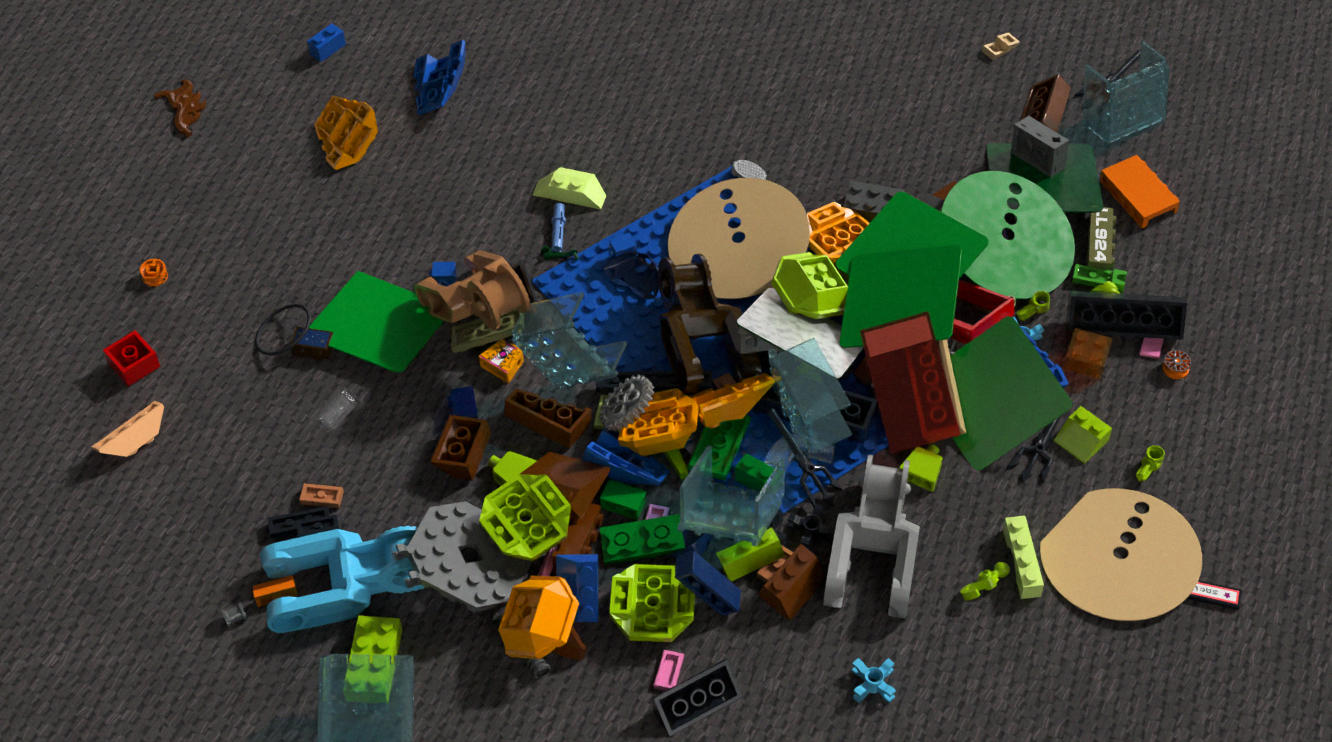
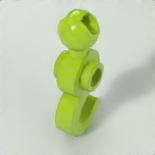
M998 562L994 566L993 571L985 570L981 572L977 581L961 589L960 593L963 599L966 601L975 599L980 596V590H990L996 587V583L999 580L998 577L1003 578L1009 574V565L1005 562Z

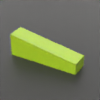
M679 449L663 452L680 479L688 477V470Z

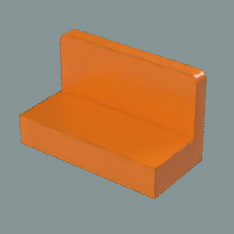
M292 575L253 586L257 607L267 605L280 597L298 596Z

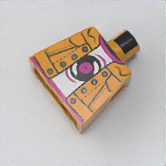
M516 339L512 344L505 340L498 341L479 356L480 367L509 383L524 362L523 352L521 351L524 348L523 342L519 339Z

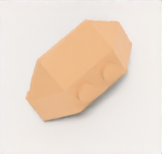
M157 401L152 402L91 447L93 450L105 454L125 457L134 455L138 448L152 442L154 437L159 434L164 405Z

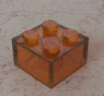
M1075 328L1063 370L1101 380L1113 338Z

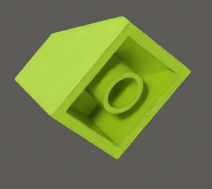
M1080 406L1068 417L1055 437L1054 442L1085 464L1109 441L1112 428Z

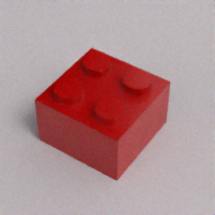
M136 330L103 349L108 365L128 387L161 367L156 352Z

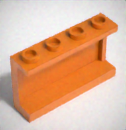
M1138 155L1101 170L1099 179L1101 184L1141 228L1148 226L1150 219L1171 210L1174 214L1177 213L1180 204L1177 196L1173 195L1166 184L1162 183Z

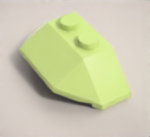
M561 167L539 180L533 192V196L596 209L602 208L606 198V194L594 174Z

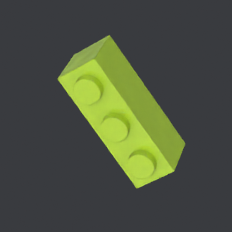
M772 528L716 553L722 570L730 581L785 557L780 541Z

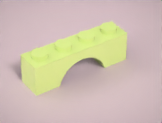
M1026 517L1005 518L1003 533L1007 548L1011 549L1014 557L1016 583L1020 598L1041 597L1044 583Z

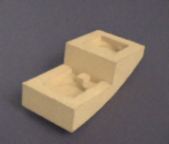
M1005 33L997 36L995 42L984 45L982 52L990 59L995 60L1017 47L1020 41L1010 33Z

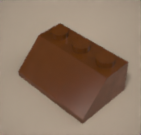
M450 415L432 457L431 464L453 478L473 481L491 436L487 420Z
M800 544L763 586L758 595L790 621L827 577L817 557Z

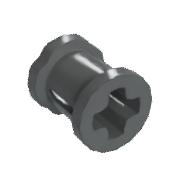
M241 602L231 609L221 610L227 627H230L232 623L239 620H247Z

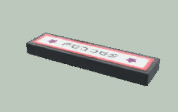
M1198 580L1197 585L1187 599L1239 610L1242 590Z

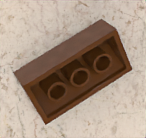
M1059 74L1032 85L1020 121L1030 116L1057 132L1071 87Z

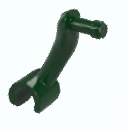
M548 246L541 248V254H544L543 258L545 260L550 258H568L574 256L576 261L579 260L576 249L553 253Z

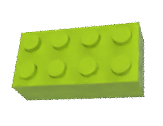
M358 615L343 687L346 701L388 704L402 635L400 618Z

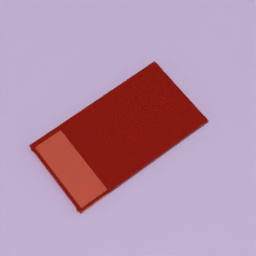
M923 312L861 330L860 333L891 454L961 435L929 312Z

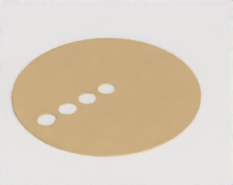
M737 178L722 181L696 194L679 211L669 233V258L672 259L674 265L691 263L694 254H703L711 271V283L716 298L742 299L764 293L768 288H774L771 280L782 256L806 253L810 238L809 220L804 207L796 196L774 182L758 178ZM729 189L733 192V195L730 199L723 200L720 198L721 191ZM727 204H735L737 210L734 213L727 214L724 212V207ZM732 218H739L741 224L737 228H730L728 221ZM737 232H742L745 234V239L740 243H735L732 241V236Z
M1101 489L1087 492L1041 541L1040 545L1044 571L1055 589L1066 600L1081 610L1111 620H1146L1175 609L1192 593L1198 583L1202 569L1201 546L1188 521L1177 510L1162 500L1128 489ZM1140 502L1146 503L1149 506V511L1145 514H1140L1135 511L1134 506ZM1132 517H1136L1142 521L1143 525L1138 529H1134L1128 525L1127 521ZM1125 532H1129L1135 536L1136 540L1131 544H1126L1121 541L1120 536ZM1118 547L1125 548L1129 555L1125 559H1118L1113 554L1114 549Z

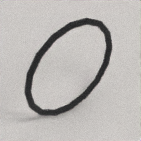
M294 303L274 311L258 329L255 338L256 348L262 354L269 356L282 354L293 348L309 330L311 323L310 310L305 305ZM302 308L307 313V323L301 335L291 345L274 352L264 351L260 347L259 338L262 329L268 321L285 309Z

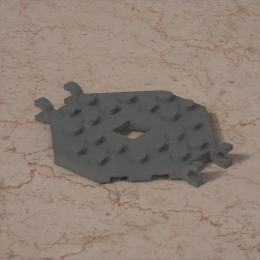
M465 501L429 507L409 545L396 544L397 551H394L392 556L394 561L409 558L414 571L408 572L409 578L404 580L407 588L416 585H422L426 588L432 587L440 591V595L453 602L457 600L467 605V609L477 612L506 606L512 587L522 583L530 565L541 564L543 562L541 558H545L547 554L544 553L534 561L504 555L480 525L479 519L482 510ZM466 547L475 549L482 561L465 563L459 549Z

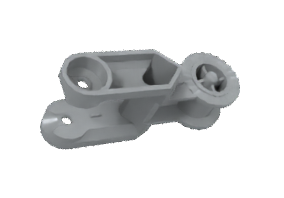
M868 455L864 477L859 480V485L862 487L860 507L855 506V512L838 514L823 605L842 608L847 573L850 571L852 548L895 554L897 559L892 572L893 584L888 615L906 619L920 526L905 520L906 514H902L905 494L911 491V487L907 483L910 461L905 460L903 469L873 465V455Z

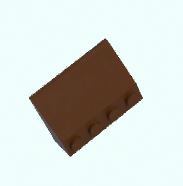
M548 452L520 474L547 475L571 505L570 516L582 519L608 475L610 468Z

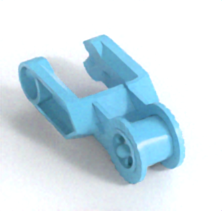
M400 526L392 528L380 534L376 539L365 542L362 541L357 533L335 529L267 545L260 552V563L269 578L287 577L301 570L329 564L332 590L298 598L290 596L280 597L268 603L266 613L268 628L276 633H285L353 619L370 605L371 595L386 591L404 593L424 589L425 587L422 585H416L411 588L406 587L404 580L409 578L408 572L414 571L409 558L394 561L392 553L397 551L396 544L409 545L418 527Z

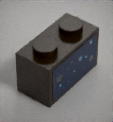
M296 327L290 345L301 335L305 328ZM309 328L302 340L291 348L292 354L299 358L307 356L319 361L323 359L329 360L333 348L328 345L333 332Z

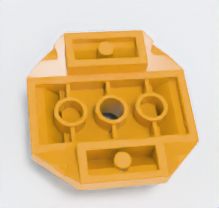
M836 202L827 204L807 213L810 225L808 247L817 255H827L837 269L836 261L869 225V222L858 212L841 207Z
M677 388L656 392L651 395L653 399L648 402L649 407L644 408L645 413H640V418H635L634 424L629 423L627 428L623 426L621 431H619L618 441L620 446L628 447L640 456L684 448L691 433L697 429L699 408L695 400L684 395Z
M531 576L529 580L512 587L498 629L505 646L506 655L516 658L541 659L551 653L556 647L559 648L567 643L579 602L573 596L565 579L559 576Z

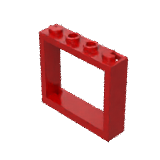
M959 279L957 298L992 310V312L973 326L954 319L950 338L968 344L1003 318L1014 316V299Z

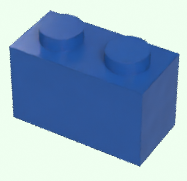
M333 23L307 40L309 54L320 62L324 61L346 45L344 31Z

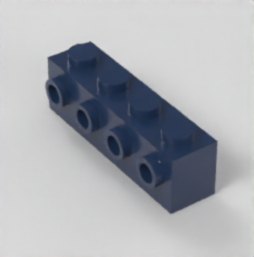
M695 551L677 556L675 578L720 615L739 612L741 590Z

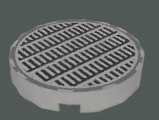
M746 160L735 161L731 169L733 176L737 175L739 178L765 180L767 176L760 166Z

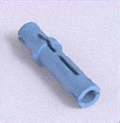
M561 203L555 204L554 214L551 218L553 225L552 252L562 251L563 227L566 219L564 217L565 205Z

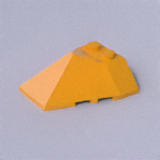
M333 95L314 123L318 138L323 140L324 145L321 147L322 150L326 151V161L336 170L359 162L378 133L375 112L367 103Z
M764 373L743 379L742 382L734 385L728 383L724 385L725 387L714 391L713 388L689 397L697 402L699 421L705 427L715 428L721 425L720 422L743 419L775 382L772 377Z

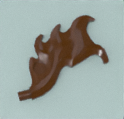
M183 79L181 80L183 83L182 87L172 91L164 90L156 93L154 96L155 99L161 97L168 99L173 110H177L174 121L178 132L189 138L192 135V132L188 129L189 125L200 118V112L205 109L207 104L206 100L199 103L201 99L200 90H198L197 94H193L192 82Z

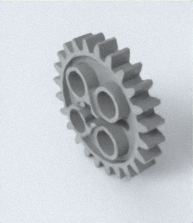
M643 375L632 376L630 380L626 378L625 383L620 382L619 387H614V392L609 393L610 397L604 400L606 404L601 406L603 409L599 412L601 423L610 431H616L617 429L621 431L623 426L627 428L629 423L634 424V419H639V414L645 413L644 408L649 407L648 402L653 399L651 397L654 394L652 383Z

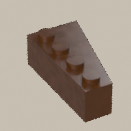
M515 388L505 399L504 416L570 449L591 424L592 409L586 407L584 409L576 408L575 404L568 403L565 405L558 403L557 399L540 398L539 394Z
M591 503L582 519L570 516L567 538L557 544L558 549L552 554L554 576H557L556 555L591 554V543L596 542L598 535L597 526L602 525L604 514H601L600 505Z

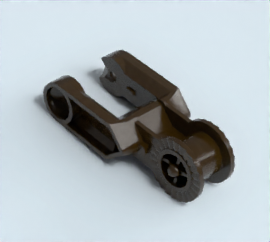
M700 253L694 254L691 263L674 265L669 257L662 258L658 266V286L663 304L670 311L661 314L659 317L661 341L679 390L684 395L699 393V383L704 380L701 362L695 356L690 339L721 335L732 363L736 383H740L746 378L761 375L760 360L757 352L741 353V339L738 333L740 327L736 324L737 320L742 316L740 308L717 302L711 283V271L705 256Z

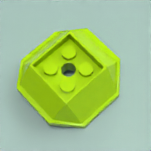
M811 252L781 257L771 284L789 312L795 314L799 312L813 319L844 315L848 286L827 255H813Z
M518 474L485 497L479 522L504 555L534 561L567 538L571 505L547 475ZM526 516L531 518L527 522L521 520L523 517Z
M634 564L622 573L612 577L610 618L630 641L672 642L694 621L695 594L675 578V566Z

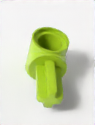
M1037 291L1033 298L1028 301L1029 304L1016 313L1018 319L1024 321L1035 313L1037 315L1046 313L1050 308L1049 294L1045 291ZM1038 301H1044L1045 303H1044V304H1038L1037 302H1038Z
M1154 445L1147 449L1146 455L1141 460L1142 466L1136 473L1139 481H1146L1152 472L1157 471L1161 467L1165 455L1161 447Z

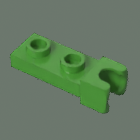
M1076 264L1072 283L1097 287L1110 281L1116 285L1117 291L1123 293L1127 272L1118 269L1111 271Z

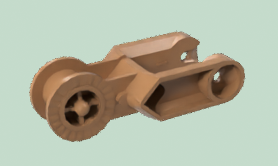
M481 250L464 258L465 265L473 273L472 276L465 280L457 281L446 287L438 284L432 277H428L414 285L419 302L423 306L430 308L428 312L431 316L450 323L457 322L473 314L480 317L487 327L496 330L501 325V316L514 309L522 314L531 309L530 299L522 281L503 256Z

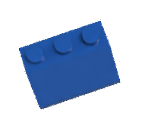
M598 554L556 555V575L566 580L573 596L579 602L574 621L598 622Z

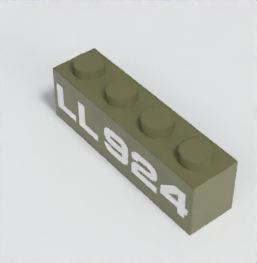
M1103 207L1101 212H1091L1089 214L1087 266L1105 270L1114 268L1115 257H1112V254L1115 253V243H1112V240H1115L1116 230L1113 229L1116 224V216H1113V208Z

